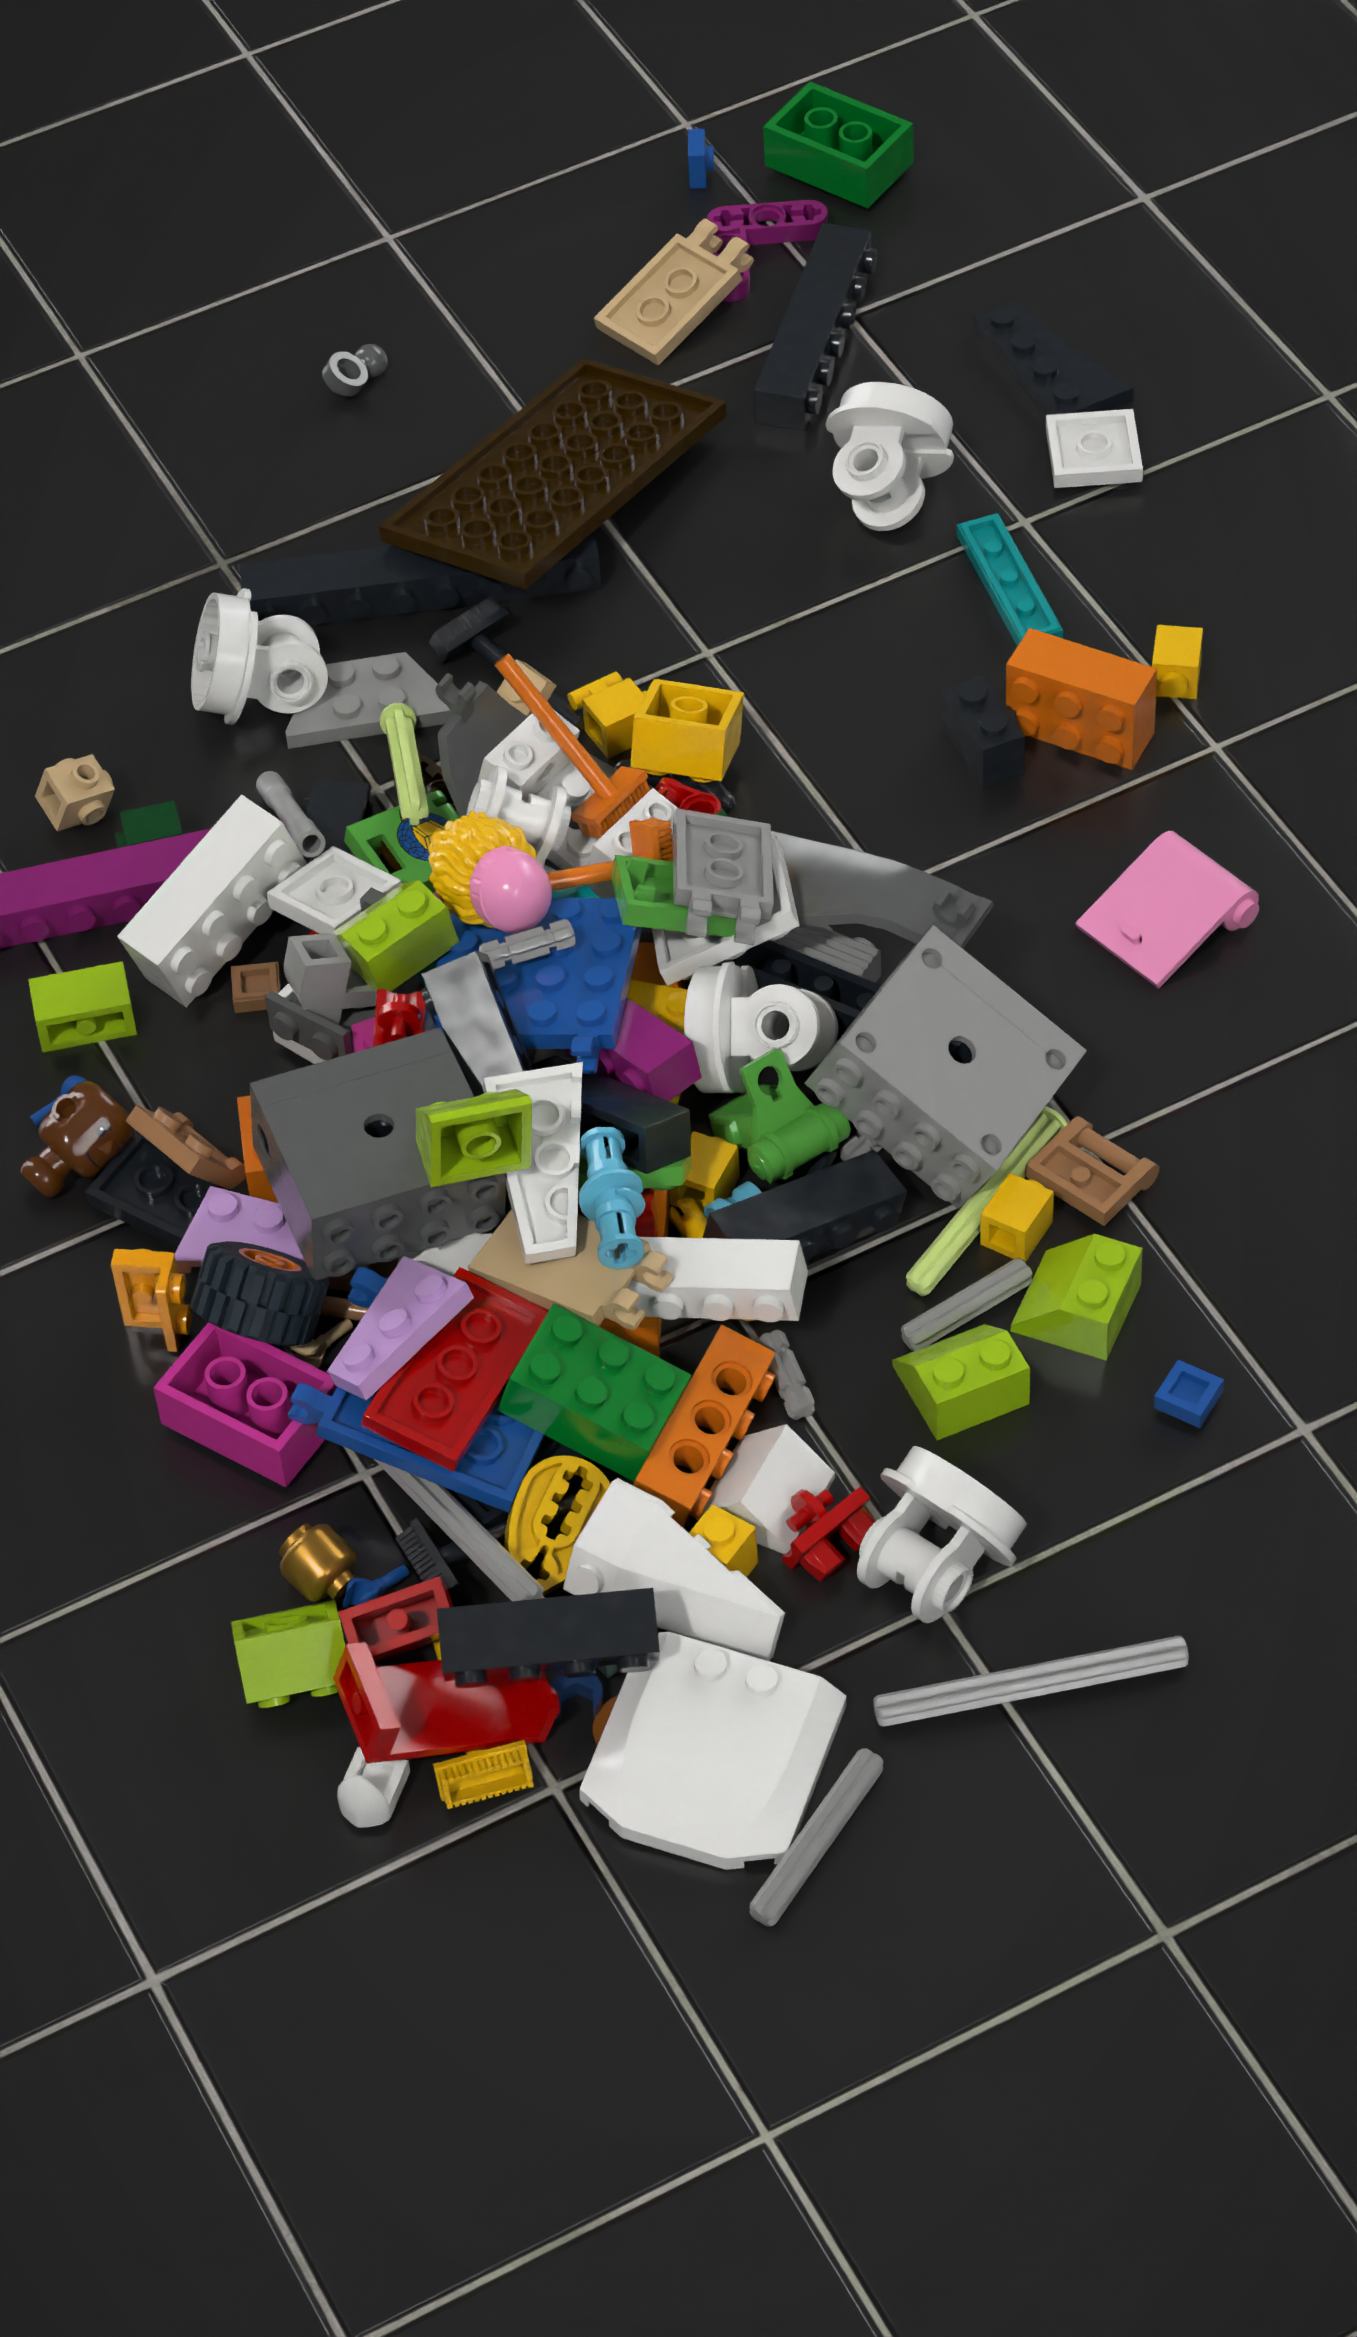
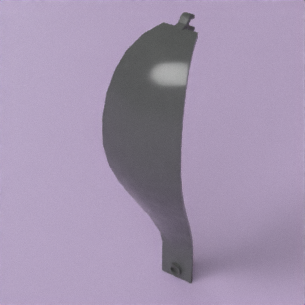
M447 673L435 690L438 698L448 706L452 715L438 732V745L442 776L459 817L467 813L468 804L478 781L484 757L528 717L509 704L488 684L479 681L474 687L472 683L467 682L463 689L459 690L453 683L452 674ZM590 755L608 778L618 770ZM570 817L569 827L575 830L580 829L578 823L573 822ZM771 831V838L776 837L784 852L800 925L796 928L858 923L885 929L917 944L934 925L964 949L994 907L993 902L989 899L979 897L952 883L903 863L854 849ZM546 858L544 863L545 865L551 867L556 871L561 870L558 866H556L553 862ZM642 927L639 941L654 943L652 928Z

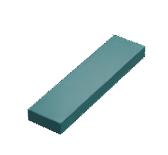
M996 513L957 524V537L1016 645H1019L1029 628L1063 638V629L999 514Z

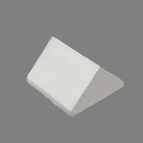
M787 1424L744 1436L742 1441L739 1440L733 1450L734 1455L721 1479H716L710 1489L713 1492L701 1515L702 1517L711 1504L755 1526L757 1544L783 1554L791 1550L790 1544L806 1529V1526H803L795 1533L786 1524V1520L795 1513L790 1502L791 1497L801 1489L817 1496L824 1489L828 1490L835 1479V1472Z

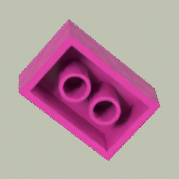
M208 1322L153 1389L161 1424L287 1487L325 1441V1439L316 1436L319 1423L301 1424L288 1417V1412L293 1405L290 1402V1398L298 1383L308 1384L329 1396H333L337 1386H335L328 1373L268 1343L233 1334Z

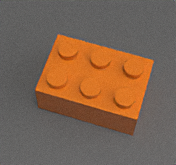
M1029 628L1006 664V706L1009 705L1013 709L1018 726L1025 736L1133 770L1155 731L1157 668Z

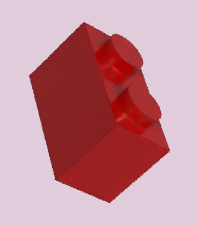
M439 1576L339 1611L338 1614L348 1644L366 1642L374 1663L439 1641L437 1609L453 1607L446 1583Z

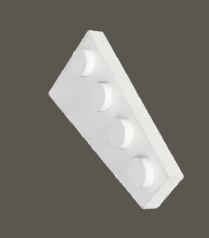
M583 1062L483 1079L484 1093L518 1089L530 1095L532 1100L531 1168L506 1173V1187L525 1264L572 1257L576 1254Z

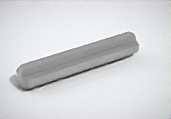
M1021 1258L1010 1261L904 1324L901 1328L902 1340L913 1352L930 1345L1030 1285L1032 1281L1031 1275L1033 1274L1030 1267Z

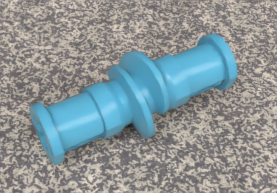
M595 1127L588 1130L580 1139V1152L587 1159L588 1180L579 1191L578 1202L581 1212L589 1220L595 1222L596 1229L600 1233L601 1242L597 1248L599 1261L610 1269H626L636 1265L644 1255L643 1242L636 1236L635 1231L636 1218L643 1213L646 1205L644 1197L641 1195L643 1183L639 1175L627 1170V1166L623 1162L622 1153L625 1149V1140L621 1131L614 1127ZM603 1137L608 1138L609 1146L606 1149ZM617 1247H618V1250H619V1256H620V1258H616V1257H615V1252H614V1250H615Z

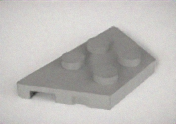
M406 652L326 664L328 682L323 695L308 709L294 713L285 733L288 749L385 734L380 726V715L388 705L393 703H403L413 709L416 715V726L414 729L445 724L452 714L448 706L436 694L435 689L438 683Z

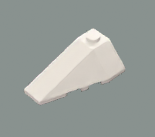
M619 1478L612 1481L573 1546L563 1589L574 1595L653 1588L658 1628L769 1661L773 1658L785 1612L739 1570L729 1571L708 1551L711 1545L701 1535L698 1534L693 1538L672 1518L675 1512L661 1499Z

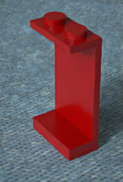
M366 1642L346 1644L333 1677L367 1764L491 1749L524 1740L526 1744L542 1743L546 1741L553 1722L558 1717L560 1711L558 1694L553 1687H550L544 1672H541L542 1679L534 1682L510 1683L509 1675L487 1677L488 1684L482 1687L456 1688L455 1681L444 1682L441 1660L376 1667Z

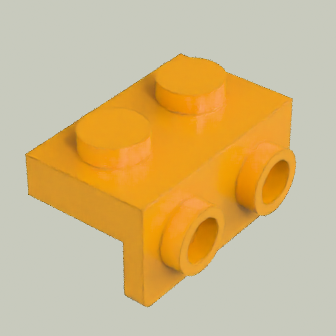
M114 1249L111 1269L124 1326L163 1329L167 1351L178 1352L182 1334H190L193 1312L190 1304H185L184 1301L186 1276L185 1274L178 1273L175 1254L148 1249Z

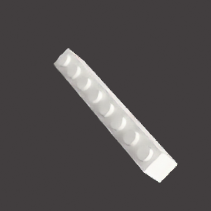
M472 1233L449 1240L438 1247H426L399 1256L398 1263L403 1256H406L453 1277L459 1267L469 1271L468 1265L493 1233ZM639 1237L649 1242L651 1250L657 1251L668 1258V1262L662 1270L668 1271L674 1276L663 1292L654 1291L634 1280L627 1289L639 1294L640 1300L635 1307L645 1311V1317H660L668 1320L677 1318H710L716 1321L728 1319H750L764 1322H776L779 1320L799 1321L808 1274L799 1240Z

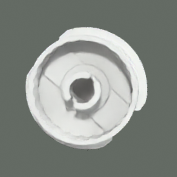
M867 382L855 385L843 394L840 407L831 412L825 424L827 431L833 433L836 443L841 448L833 464L834 481L844 495L852 498L853 510L859 521L872 530L889 531L908 523L919 512L925 498V487L922 478H929L943 473L951 466L954 459L952 450L947 448L953 428V420L950 413L933 397L905 385L889 382Z
M242 588L237 596L214 592L208 597L198 626L192 663L191 694L195 710L223 714L225 723L230 725L235 724L239 719L246 698L258 699L261 704L275 712L297 713L314 705L323 695L328 682L326 664L320 654L318 639L311 626L302 619L291 615H274L258 621L257 612H253L250 609L251 591Z
M496 765L487 780L480 778L477 781L468 804L466 816H468L471 810L477 813L485 812L491 818L498 817L513 826L520 827L525 834L526 841L534 847L537 861L543 866L546 873L556 871L544 863L551 849L558 851L568 830L571 809L565 806L566 788L555 784L549 790L546 798L533 794L525 797L522 796L521 790L506 786L507 768Z
M724 962L722 966H701L697 968L688 987L684 1016V1036L693 1041L702 1076L694 1084L702 1093H741L743 1095L747 1091L740 1075L741 1067L772 1049H780L783 1052L790 1071H806L817 1067L837 1042L838 1022L833 1008L822 996L809 990L797 989L783 984L769 985L759 989L754 971L750 966H741L740 968L734 962Z
M913 1446L896 1471L885 1468L880 1475L886 1485L902 1499L894 1510L873 1523L865 1534L859 1549L860 1558L857 1566V1577L860 1582L870 1588H878L890 1579L900 1585L904 1583L905 1589L913 1593L911 1610L912 1614L924 1623H931L939 1619L946 1612H951L963 1601L972 1584L973 1567L982 1554L1010 1567L1017 1558L1010 1549L1027 1526L1026 1521L1000 1497L959 1468L923 1448ZM928 1519L943 1529L951 1526L957 1530L950 1543L943 1549L919 1535Z

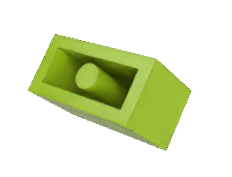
M123 961L28 979L42 1052L137 1035Z

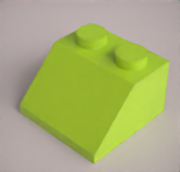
M420 880L403 883L332 932L335 933L350 958L351 968L376 993L377 989L391 992L451 950L450 947L459 943L447 906Z
M512 1089L502 1092H487L480 1096L450 1102H436L430 1106L416 1108V1143L430 1187L531 1168L532 1100L530 1095L518 1089Z
M1092 1234L1046 1250L1013 1319L1011 1332L1107 1361L1141 1286L1143 1248L1098 1234Z
M983 1324L892 1360L896 1373L936 1440L1030 1404V1367L1008 1331Z
M335 1600L231 1622L247 1704L258 1702L260 1708H268L289 1702V1695L310 1691L311 1696L319 1697L338 1692L333 1677L343 1654L345 1642Z

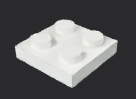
M1133 409L1046 415V433L1054 488L1142 482L1143 467Z
M332 846L268 891V905L272 910L319 934L332 933L361 913L360 898L371 887L387 895L402 885V881Z

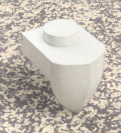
M357 1747L337 1792L339 1808L344 1817L358 1828L377 1826L387 1822L391 1818L410 1774L408 1760L402 1759L367 1764L361 1748Z

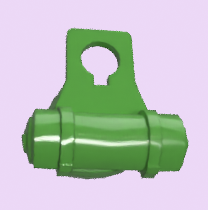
M772 1049L741 1067L740 1075L747 1092L709 1114L714 1137L723 1138L728 1143L737 1145L738 1149L747 1152L748 1163L753 1172L760 1179L767 1180L770 1184L778 1179L789 1178L793 1175V1170L823 1152L831 1153L839 1148L838 1144L848 1138L851 1131L849 1120L834 1107L824 1103L814 1106L795 1084L783 1052L780 1049ZM767 1066L773 1067L778 1073V1085L761 1084L758 1086V1076L761 1070Z

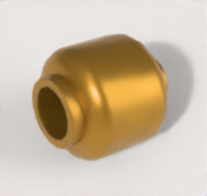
M309 1524L302 1525L288 1537L279 1550V1554L283 1557L280 1563L281 1574L309 1601H321L328 1596L333 1600H338L346 1593L349 1581L356 1578L352 1574L357 1563L355 1550L327 1524H318L313 1527Z

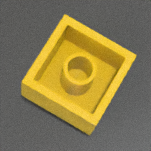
M653 679L634 715L630 767L644 769L651 775L671 773L689 776L690 779L702 783L714 780L722 781L740 743L744 692Z

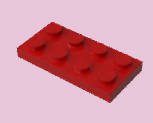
M461 1267L457 1269L453 1277L466 1282L474 1298L381 1386L364 1412L361 1423L362 1427L452 1472L459 1465L503 1395L510 1376L549 1312Z

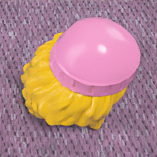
M471 810L468 816L462 815L455 821H447L444 830L436 831L431 836V843L428 846L430 854L428 860L432 872L429 880L433 884L434 889H436L437 895L444 900L449 913L456 915L461 922L469 925H484L506 933L515 934L534 928L545 917L551 904V883L545 869L537 861L534 847L526 841L525 834L520 827L513 826L498 817L491 818L485 812L477 813Z

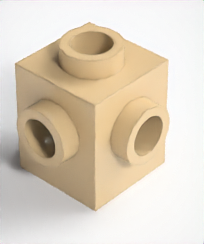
M93 754L78 759L67 758L55 766L46 768L35 798L58 832L80 824L91 825L101 820L107 812L115 788L108 772L102 770Z

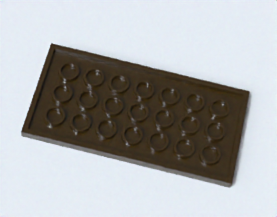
M583 358L379 526L381 541L406 551H412L436 559L442 563H448L472 571L478 575H484L508 583L514 587L527 589L727 416L726 401Z

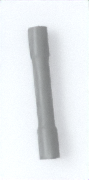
M274 771L262 773L256 782L257 791L265 803L275 811L283 822L300 853L306 857H315L321 854L325 848V838L315 823L307 818L292 797L291 790L285 781Z

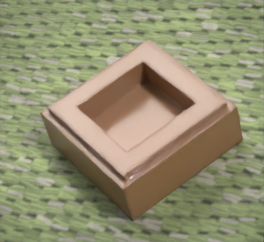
M268 962L231 967L235 1013L267 1010L265 996L270 991L277 994L281 991L279 963Z

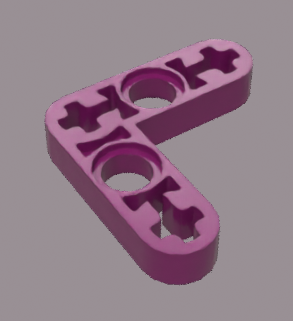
M816 200L717 207L707 217V220L718 225L719 229L713 235L723 241L722 246L713 255L718 256L725 249L729 241L736 236L749 243V245L816 240L822 223L828 224V210L823 203ZM767 220L777 222V224L771 226H761L758 223ZM749 269L745 272H740L742 281L722 301L736 302L747 297L750 293Z

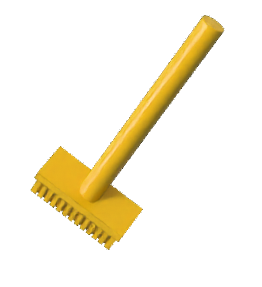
M439 1640L434 1642L433 1646L437 1659L441 1660ZM524 1740L491 1749L466 1752L467 1755L433 1764L442 1802L445 1801L447 1809L453 1808V1805L459 1807V1804L463 1806L466 1805V1802L469 1804L473 1803V1800L478 1802L480 1801L479 1798L485 1800L487 1796L488 1798H493V1795L495 1797L500 1796L499 1793L504 1795L506 1791L512 1793L513 1789L519 1791V1788L523 1790L526 1789V1786L528 1788L534 1787Z

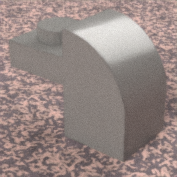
M335 933L292 936L288 938L284 959V973L304 1010L308 1009L339 1025L342 1009H362L376 1006L377 993L351 968V960Z

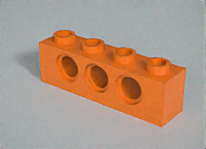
M722 1324L633 1486L666 1503L675 1512L672 1518L682 1528L689 1516L697 1520L701 1517L713 1493L706 1489L705 1486L711 1476L718 1480L721 1479L734 1455V1452L726 1449L730 1440L734 1437L742 1441L755 1416V1413L747 1410L753 1398L763 1402L776 1377L775 1374L768 1371L776 1352ZM719 1388L728 1389L734 1395H728L722 1392ZM697 1426L706 1427L714 1434L704 1433ZM675 1465L685 1466L688 1469H690L692 1473H684L680 1471Z

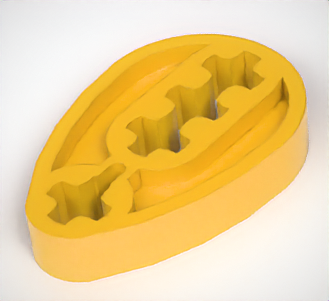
M554 1456L533 1466L522 1480L508 1515L504 1548L525 1569L530 1567L538 1553L544 1555L539 1570V1576L543 1579L536 1580L544 1588L543 1596L564 1585L573 1546L610 1486L609 1480L599 1468L575 1456ZM574 1474L579 1475L583 1478L581 1486L585 1490L581 1489L578 1491L571 1504V1509L575 1512L570 1511L561 1524L560 1531L564 1534H559L555 1540L550 1539L546 1536L548 1527L544 1524H549L556 1515L558 1505L555 1502H560L569 1488V1483L566 1480H570Z

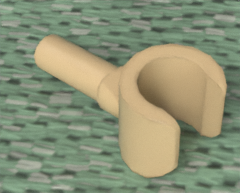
M346 1318L325 1334H321L316 1340L312 1339L308 1344L289 1346V1348L296 1352L294 1357L319 1368L324 1360L326 1349L353 1328V1324Z

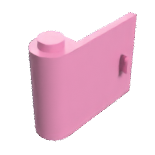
M1167 831L1149 845L1075 924L1078 929L1159 989L1220 925L1229 931L1249 926L1259 912V894L1177 833Z

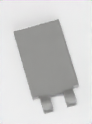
M676 808L673 821V898L675 905L688 907L686 935L706 938L708 917H711V915L736 918L734 929L735 943L754 945L756 924L759 925L760 918L770 920L774 905L771 824Z

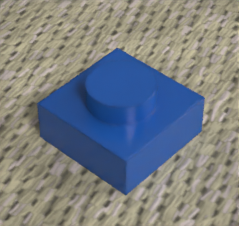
M688 129L690 189L706 188V171H714V146H706L705 129Z
M1177 1360L1154 1396V1408L1200 1428L1223 1393L1224 1379Z

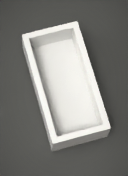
M241 794L117 937L145 978L187 1008L195 997L202 995L207 990L212 978L220 968L239 953L243 942L254 929L268 920L273 910L269 908L267 892L307 865V862L298 850L283 822Z

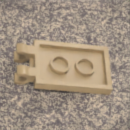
M707 219L699 222L687 239L677 233L594 317L597 329L659 366L742 281L740 272H745L754 262L753 257L744 253L750 247L749 243L736 236L729 241L725 249L718 256L713 255L722 246L723 241L713 235L719 229L718 225Z
M512 1209L468 1265L469 1272L538 1306L550 1310L553 1303L597 1326L607 1318L630 1330H635L646 1316L645 1311L635 1307L640 1300L639 1294L627 1289L631 1282L634 1280L654 1291L663 1292L674 1278L672 1273L662 1270L667 1264L668 1258L657 1251L651 1250L649 1242L643 1239L641 1240L644 1246V1255L636 1265L618 1270L602 1265L599 1261L597 1250L601 1242L600 1233L596 1229L595 1222L577 1214L575 1256L525 1264ZM617 1247V1248L614 1250V1252H615V1257H616V1258H620V1256H619V1250H618V1247Z

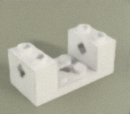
M533 713L484 757L478 780L480 778L487 780L492 769L498 765L507 768L506 786L521 790L522 796L525 797L533 794L546 798L553 785L565 787V806L570 807L571 814L595 792ZM557 713L578 739L580 730ZM652 788L601 838L583 836L580 829L575 830L568 826L562 845L558 851L551 849L547 858L561 870L614 861L615 855L633 856L629 822L633 820L643 821L651 817L669 821L672 826L670 827L672 828V833L670 834H673L674 816L676 808H679ZM612 881L588 885L600 898L615 897Z

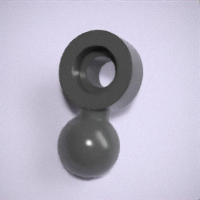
M375 344L361 346L355 355L348 352H336L323 367V379L334 393L343 396H354L359 393L368 378L377 377L386 370L388 363L387 355L381 347Z

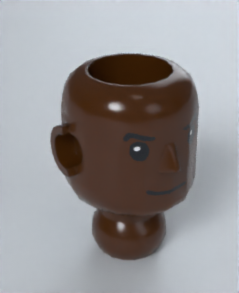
M83 1081L77 1083L65 1095L55 1101L52 1109L40 1122L38 1133L46 1147L38 1155L28 1157L23 1162L20 1173L46 1198L53 1197L62 1190L64 1179L72 1170L83 1178L97 1176L134 1136L135 1129L126 1122L130 1114L94 1082Z

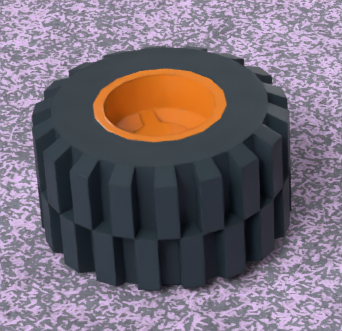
M235 1241L211 1243L207 1246L190 1307L207 1322L245 1338L285 1346L308 1344L313 1339L330 1281L327 1278L315 1281L305 1261L280 1251Z

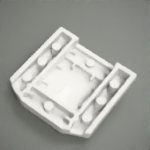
M673 1632L658 1633L659 1660L649 1661L650 1668L647 1670L627 1673L580 1786V1800L587 1807L591 1803L609 1820V1827L621 1838L725 1870L744 1868L745 1861L775 1858L774 1864H778L797 1837L845 1711L846 1695L821 1676Z

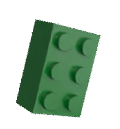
M811 81L763 126L765 166L865 208H869L914 163L913 123Z
M553 1303L510 1376L497 1410L634 1482L684 1393L691 1374Z

